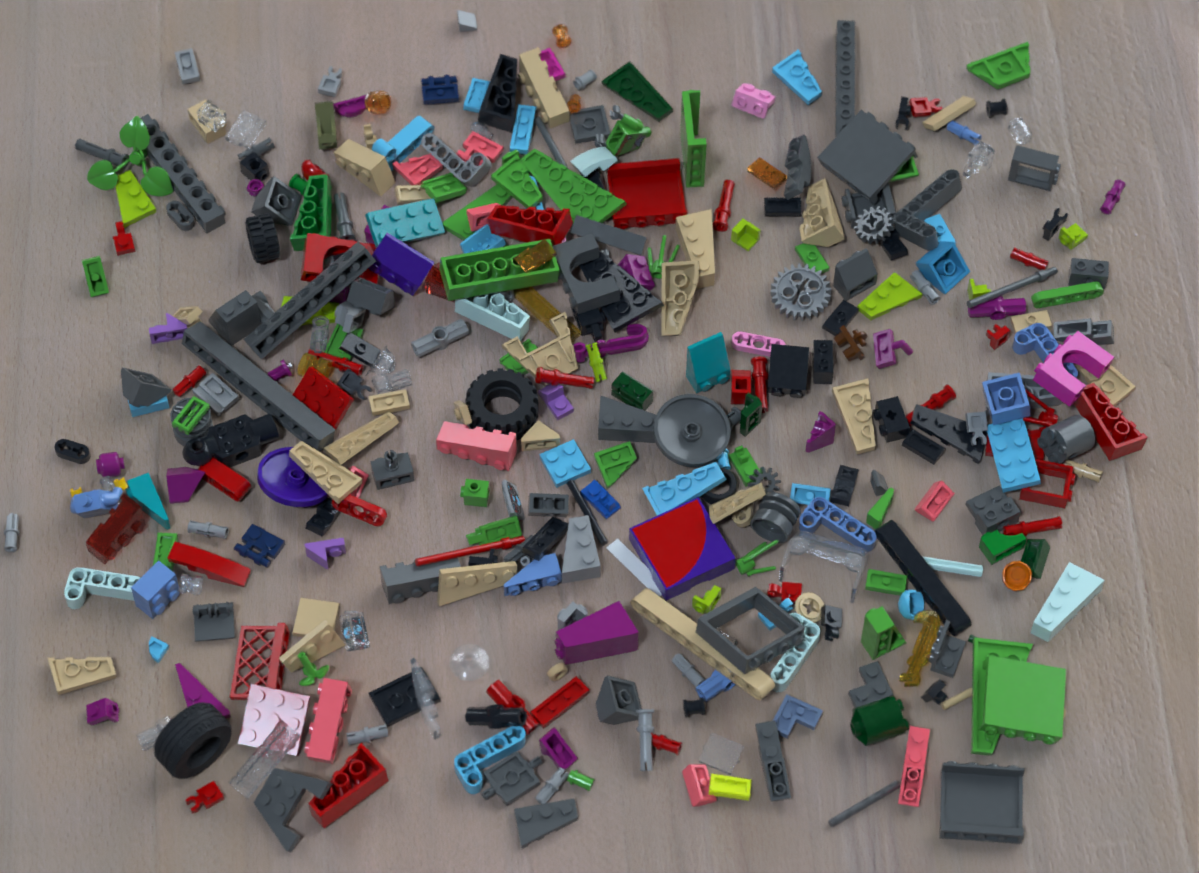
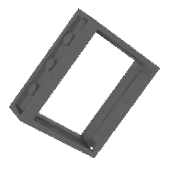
M757 587L699 617L696 627V633L744 675L752 670H756L760 665L770 662L774 657L784 654L790 648L801 644L805 630L803 625ZM755 608L786 635L747 656L717 631L716 628Z

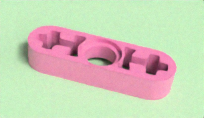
M746 332L734 333L731 343L732 347L737 351L768 357L771 355V344L786 345L781 339ZM755 342H762L764 346L756 348L753 344Z

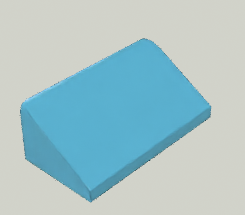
M164 396L148 407L142 405L135 407L129 404L132 417L168 409L169 404L167 396Z
M792 483L790 498L797 504L809 505L816 497H822L829 501L831 488Z

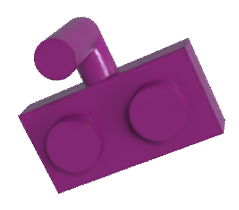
M891 329L873 334L875 361L878 369L896 364L895 349L901 348L907 355L913 353L911 347L904 340L894 342V335Z

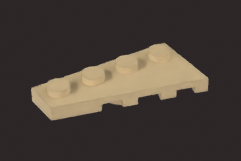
M387 412L323 449L326 455L341 465L384 433L391 430L399 422L396 416Z

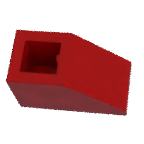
M731 370V404H745V395L748 392L751 394L750 370Z

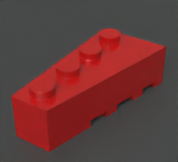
M495 205L487 218L492 234L527 243L550 239L552 246L562 243L573 224L570 209L563 208L562 211H556L554 208L536 210V207L519 209V206Z
M1095 383L1086 385L1080 397L1074 402V405L1080 415L1091 424L1095 439L1108 460L1111 461L1142 450L1148 437L1144 433L1141 434L1136 429V425L1132 421L1129 422L1122 415L1123 412L1110 403V399Z
M362 743L357 747V751L345 760L343 767L332 775L333 778L329 781L332 785L325 797L319 799L314 796L310 800L308 805L311 815L324 829L389 781L384 766Z

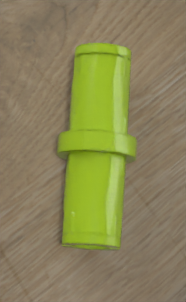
M597 342L592 343L593 350L591 344L585 345L595 381L599 382L601 380L600 375L602 380L607 379L603 367L604 361L600 356Z

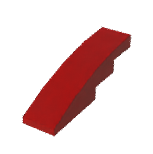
M174 542L167 557L169 562L187 566L190 571L206 574L208 579L245 587L251 573V569L232 560L179 542Z

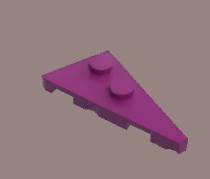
M180 663L175 664L187 707L196 703H210L225 718L231 717L230 711Z

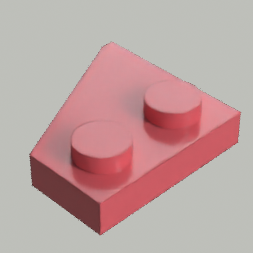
M432 154L409 158V161L398 164V161L392 163L393 168L411 185H421L422 181L430 179L443 169V164Z

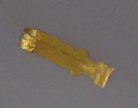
M919 611L914 617L913 622L923 623V627L912 650L913 655L907 659L908 671L907 673H901L899 678L900 682H905L904 687L920 685V669L928 663L927 655L931 652L941 625L940 618L934 611Z

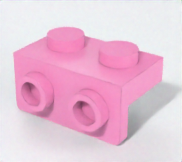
M743 83L735 92L732 106L764 119L768 108L774 103L776 96L771 95L768 91L756 89L751 84Z

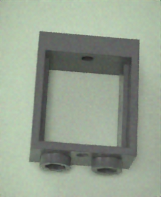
M1016 145L1008 180L1051 191L1052 184L1056 185L1061 167V164H1058L1059 156ZM1020 163L1026 164V165H1029V166H1033V167H1037V168H1041V169H1045V170H1048V171H1051V172H1050V173H1047V172H1044V171H1040V170L1028 168V167H1025V166H1021Z

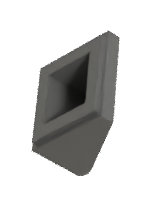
M872 470L870 482L876 496L884 495L888 490L885 478L876 470Z

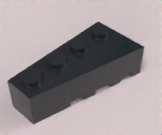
M500 54L478 117L479 123L511 133L514 125L516 58Z

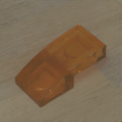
M543 239L530 249L528 247L514 260L527 273L546 263L557 254L551 245Z

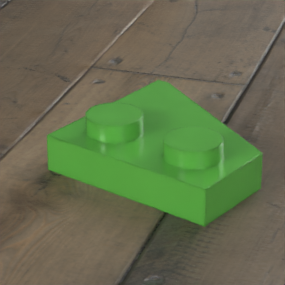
M630 441L594 453L595 461L607 489L637 460Z

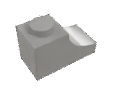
M345 301L336 307L334 313L336 316L335 323L343 327L342 331L351 333L362 326L366 309L355 308L352 306V303Z

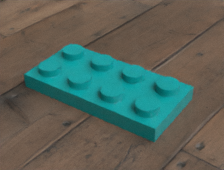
M434 198L365 214L375 247L378 246L386 233L391 234L403 243L439 236L445 233Z

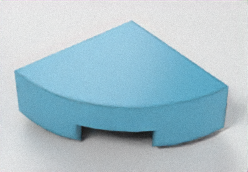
M151 636L149 652L154 661L159 663L169 649V645Z

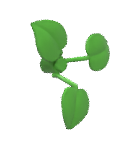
M135 116L121 128L119 134L124 146L128 148L133 147L129 158L115 169H113L112 163L108 160L98 161L92 165L87 174V180L90 184L102 190H110L118 182V176L115 172L129 162L134 165L142 164L145 176L141 179L140 184L146 193L152 196H166L174 191L166 170L161 167H152L146 172L147 162L145 159L147 151L145 149L150 143V135L146 125L139 116Z

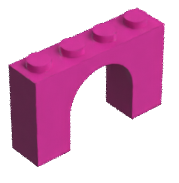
M1077 331L1073 336L1069 335L1063 345L1059 344L1054 354L1050 353L1044 363L1040 362L1034 370L1036 374L1033 381L1070 407L1080 397L1086 385L1071 375L1064 368L1063 363L1080 365L1099 379L1109 369L1115 357Z

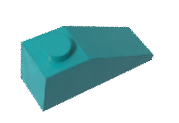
M149 472L127 480L128 488L125 490L129 500L133 499L139 509L165 529H171L168 516Z

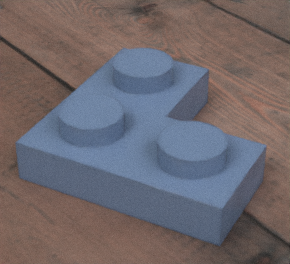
M786 694L773 721L776 720L778 735L788 738L795 723L815 730L823 710Z

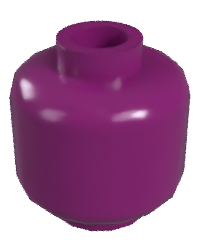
M117 452L103 453L99 455V459H96L98 475L101 474L103 478L118 477L121 475V469H125L123 457L119 458Z

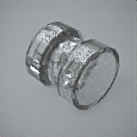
M182 574L179 582V593L186 594L191 592L193 595L200 596L203 577H190L189 574Z

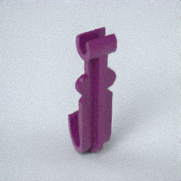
M631 324L627 326L628 336L609 339L607 342L605 340L596 341L601 358L607 353L613 355L642 349L649 340L647 328L641 324ZM581 342L575 343L576 361L584 362L586 357H588L585 344Z

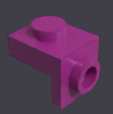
M106 697L86 705L87 723L92 726L105 720L119 721L118 704Z

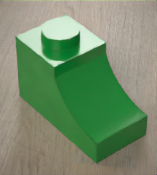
M995 530L987 532L981 537L979 548L990 564L993 565L1022 550L1025 547L1026 538L1023 533L1009 536Z

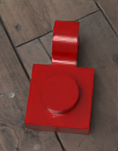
M116 222L118 236H114L113 240L117 256L135 252L131 233L125 234L123 222Z
M782 582L781 587L777 584H769L767 596L781 597V603L789 598L795 604L797 598L802 594V583Z

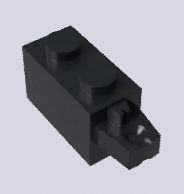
M571 307L581 336L591 334L594 342L602 340L601 331L604 330L603 323L606 322L604 313L600 312L599 308L577 314L576 309Z

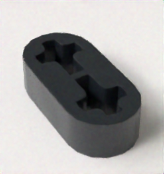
M60 439L55 443L56 455L62 459L78 464H85L90 460L89 448L83 444L68 439ZM65 446H67V449H64L63 451L60 450V448H64ZM85 453V455L78 457V454Z

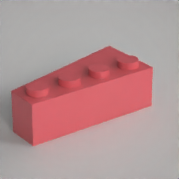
M444 421L436 439L437 450L444 454L450 453L457 455L461 459H470L481 465L487 464L494 466L498 470L509 471L517 453L516 433L510 432L509 435L501 434V430L494 429L493 432H487L483 427L476 426L473 429H469L465 424Z
M324 678L323 683H319L317 694L320 697L318 703L315 702L313 709L315 720L310 723L309 734H311L310 742H306L304 751L309 760L333 764L339 742V737L336 735L342 731L343 717L341 715L346 713L348 708L346 696L351 697L352 693L348 682Z

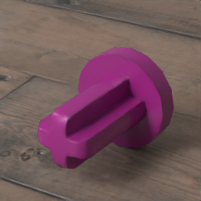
M283 359L280 361L282 365L268 372L267 375L275 381L287 374L291 377L293 376L290 369H293L291 363L287 365Z

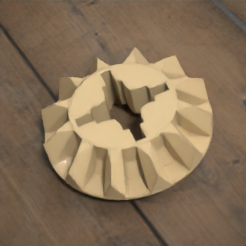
M807 592L797 598L794 610L797 614L816 623L821 620V607L824 606V603L818 595ZM810 604L813 611L807 614L805 606Z

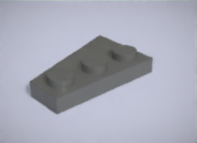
M574 798L514 809L521 849L527 847L529 843L535 840L538 841L544 838L545 835L558 831L578 820Z

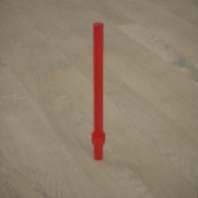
M524 536L501 538L500 541L417 558L415 559L416 566H422L490 551V548L506 550L525 541Z

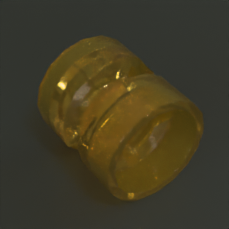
M305 353L299 362L297 374L303 377L309 367H314L328 378L332 362L324 358L317 359V356Z

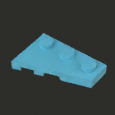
M799 49L772 68V73L807 105L821 96L822 91L814 76L809 72L808 65L802 59Z

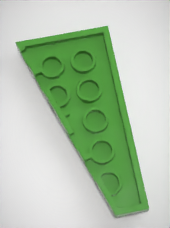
M535 148L521 158L529 172L561 211L563 208L570 209L573 223L576 215L603 223L627 205L624 200L615 197L607 190H603L578 173L567 169L566 166L555 162L552 158Z

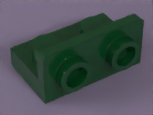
M749 392L745 395V406L740 413V433L745 437L761 423L762 413L761 400Z

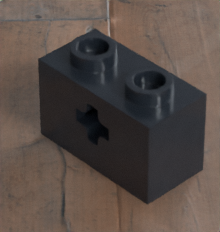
M833 340L813 341V384H832L834 373Z
M898 396L876 401L873 415L874 419L879 421V432L881 436L885 437L886 443L905 439L909 434L910 427Z

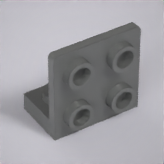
M946 620L944 626L940 625L936 642L933 643L930 652L929 662L932 663L930 671L953 678L966 641L947 635L950 621Z

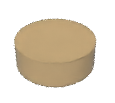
M558 663L548 671L547 675L551 681H558L567 674L568 669L564 663Z

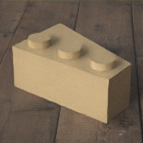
M350 139L346 140L333 152L336 163L340 168L346 170L379 196H382L396 183L386 157Z

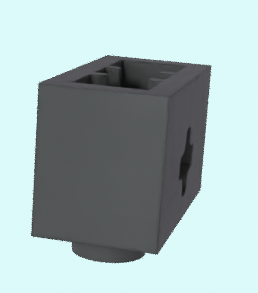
M1072 258L1069 267L1068 286L1100 282L1102 288L1105 289L1109 275V262Z
M530 493L528 497V516L567 517L569 495Z

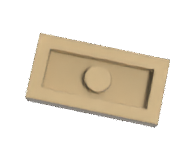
M406 389L369 396L372 416L410 409Z

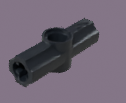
M494 704L487 707H469L465 714V720L469 725L488 726L490 729H498L505 726H524L527 719V712L524 708L504 707L502 704Z

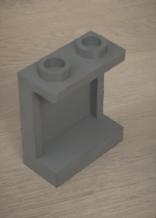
M889 183L876 195L878 201L874 205L860 194H850L849 189H845V194L842 196V205L846 207L845 218L846 222H850L851 229L856 226L855 220H860L858 215H864L863 210L870 211V207H873L874 210L878 206H880L881 210L886 208L892 217L896 214Z

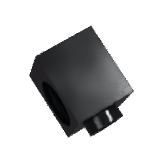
M254 152L239 162L241 173L250 181L253 179L264 181L269 175L268 164Z

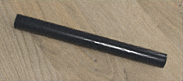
M574 480L568 481L567 485L584 516L589 515L591 528L601 546L606 545L608 541Z

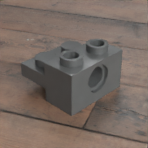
M1000 485L966 501V506L975 518V525L982 535L995 530L1000 532L1003 530V526L1014 525L1019 521L1021 511L1011 497L1008 498L1003 493Z

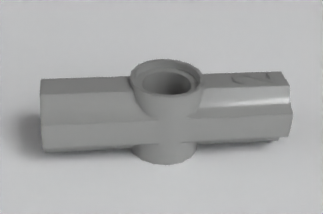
M459 319L445 327L437 326L433 328L430 334L411 342V346L416 356L421 357L436 349H446L449 343L468 335L469 330L464 320Z

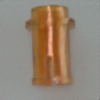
M573 94L570 96L567 102L569 112L576 113L580 110L581 98L579 95Z

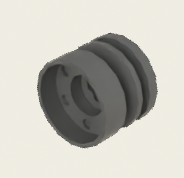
M184 398L173 406L170 413L171 423L191 398ZM195 403V404L192 406V408L190 409V411L186 414V416H185V417L182 419V421L180 422L181 424H182L183 421L187 418V416H188V414L191 412V410H193L198 403ZM210 408L189 435L185 434V431L181 432L177 427H173L174 437L179 444L184 446L193 438L207 437L209 427L213 426Z
M768 492L764 495L762 502H760L759 509L755 512L750 525L755 533L771 542L778 540V543H784L788 540L793 526L800 516L801 509L791 498L780 493Z

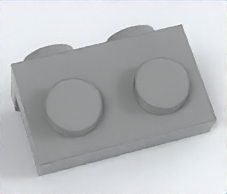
M572 601L557 616L558 630L587 617V609Z

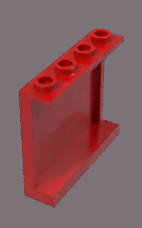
M679 158L617 163L607 168L609 192L615 197L624 200L627 204L612 215L614 227L627 229L676 224V217L688 214L685 207Z

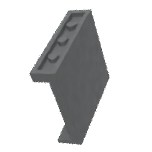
M860 110L817 158L823 167L874 205L878 201L876 195L912 156L915 159L918 156L914 145L910 142L905 143L897 132L892 133L889 131V127L883 122H877L875 116L870 112L865 113L863 110Z
M955 761L943 762L940 786L939 838L1022 844L1024 837V768H1019L1015 765L1002 767L997 764L978 765L973 762L967 764H958Z

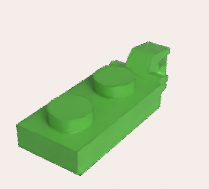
M515 515L475 528V532L467 534L466 538L469 545L475 543L482 545L500 541L501 538H515L521 536L522 533L518 517Z

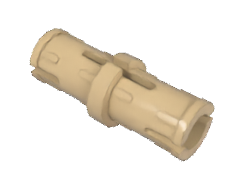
M1066 460L1064 463L1065 465L1073 466L1072 473L1078 475L1079 478L1085 477L1099 483L1103 471L1088 467L1085 463L1079 464L1071 460Z

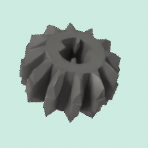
M761 467L760 472L755 469L753 470L755 476H749V479L753 482L748 483V487L759 484L760 481H763L762 478H764V481H768V485L765 486L766 493L780 490L775 484L781 483V480L774 479L778 476V473L776 472L771 475L772 468H768L767 472L765 467Z

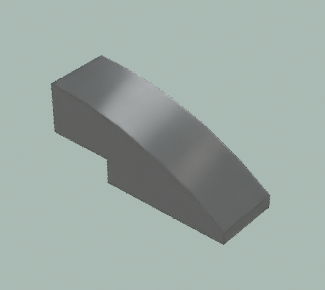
M1088 318L1054 322V338L1056 341L1064 342L1069 335L1073 336L1079 331L1097 345L1114 344V327L1111 320L1092 322V319Z

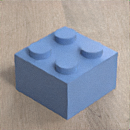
M1020 372L982 382L983 394L993 425L1031 416L1030 404Z
M157 561L131 587L135 605L152 619L162 614L166 606L171 601H175L180 593L176 574L160 561Z

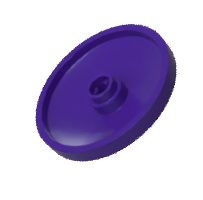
M293 447L276 449L268 453L261 460L257 472V481L261 490L272 500L291 507H308L319 504L329 497L289 457V451Z

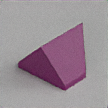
M819 411L818 420L815 421L813 430L810 432L812 434L811 438L806 442L805 452L809 453L834 443L836 424L821 411Z
M190 467L168 468L166 477L170 504L189 502L205 472Z

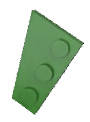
M517 154L491 175V180L524 207H535L543 201V195L528 175L527 169L522 165Z

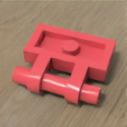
M472 131L463 143V148L467 150L465 152L458 150L456 154L466 162L473 153L479 152L494 163L503 152V146ZM483 160L478 163V166L483 163Z

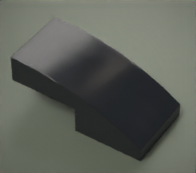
M895 228L893 231H889L890 237H884L885 241L879 240L891 261L908 255L907 248L899 239V233Z
M840 465L830 502L849 507L859 469Z
M325 499L317 507L316 514L306 523L305 529L320 536H323L329 530L340 514V511L333 507L331 499Z

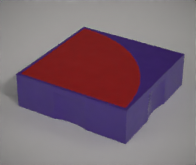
M699 497L629 528V541L641 561L650 570L652 579L665 601L689 591L699 583L710 581L735 569L736 558L716 525L712 523L710 515Z

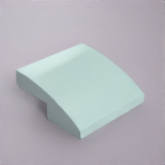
M599 147L578 155L571 160V163L586 177L598 167L605 171L618 160L606 147Z

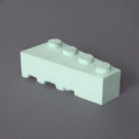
M491 293L455 300L456 313L511 339L518 336L521 341L529 331L530 316L514 303H509L505 300V296L501 293Z

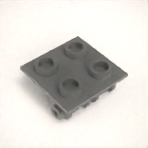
M233 602L194 605L195 642L235 638Z

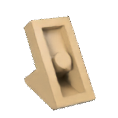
M198 306L181 307L173 317L186 324L188 329L201 321L198 316L202 313V310Z

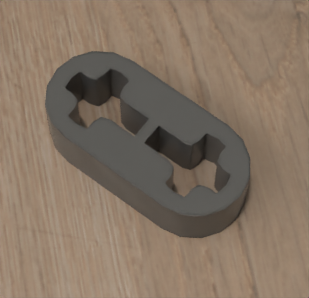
M171 201L167 204L166 211L168 217L181 230L189 231L194 227V217L182 203Z

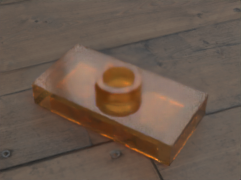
M760 157L747 167V172L774 190L787 180V175Z

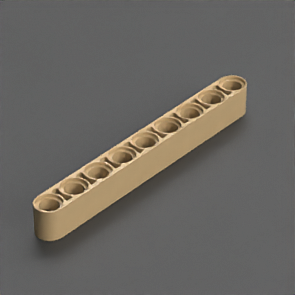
M643 589L631 600V605L636 612L755 699L762 700L775 688L772 678L759 668L744 675L696 633L697 623L650 589Z

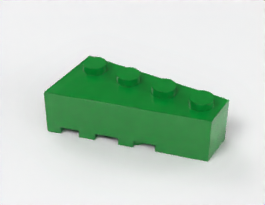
M328 174L309 176L303 195L304 200L300 205L299 216L294 224L295 229L290 237L294 251L304 250L307 233L331 237L332 185Z

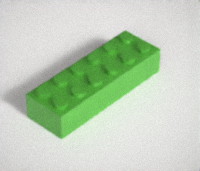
M550 239L441 257L439 268L448 301L554 283L558 281L559 267Z

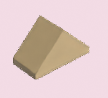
M539 420L521 438L522 451L552 449L560 445L559 434Z

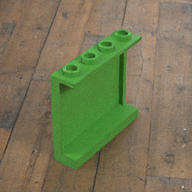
M700 90L682 91L680 139L686 188L704 187L706 138L694 139V135H698Z
M989 655L983 661V669L986 670L983 722L978 730L985 731L987 734H1004L1008 738L1022 737L1026 741L1039 740L1049 745L1057 743L1063 734L1066 669Z

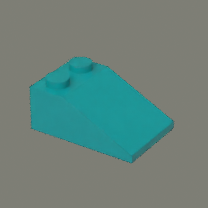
M722 332L687 347L686 378L696 394L701 391H708L711 387L723 384L730 379L731 369Z

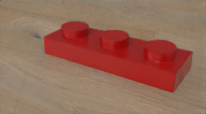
M576 676L530 711V714L544 729L588 695L589 689Z

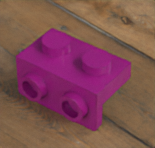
M626 254L618 263V266L637 280L645 289L652 290L655 287L645 256Z

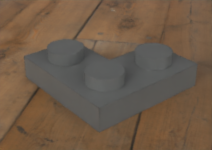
M878 661L859 667V673L865 685L849 690L848 693L855 708L894 695Z

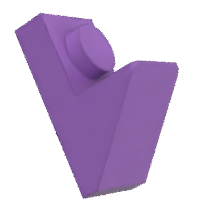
M166 313L167 325H157L149 328L151 343L183 339L187 325Z
M550 384L538 390L539 396L557 421L574 412V408L564 395V387L562 385L552 386Z
M344 538L305 543L307 557L327 570V556L337 557L341 554H346Z

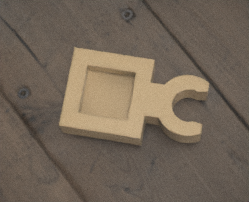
M371 124L363 125L366 148L372 150L373 144L377 141L376 135H373Z

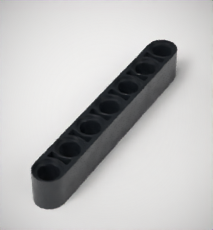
M890 520L875 529L874 532L878 541L902 572L907 575L915 589L922 593L923 599L942 624L945 625L946 620L950 621L949 633L956 636L972 626L968 615L895 521Z

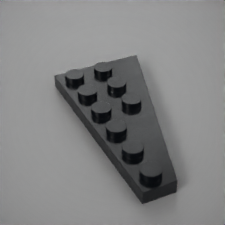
M600 249L598 259L579 265L587 282H594L613 275L620 289V301L602 306L601 308L615 333L664 306L662 301L653 296L649 290L640 285L637 280L603 254Z

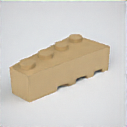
M537 47L519 54L520 73H518V78L521 84L524 83L526 86V93L529 97H532L536 110L539 109L542 121L547 123L551 129L569 122V109L561 92L557 91L553 76L549 77L548 65L545 60L541 61V51Z
M712 209L676 217V232L686 261H699V281L696 289L713 286L715 281Z

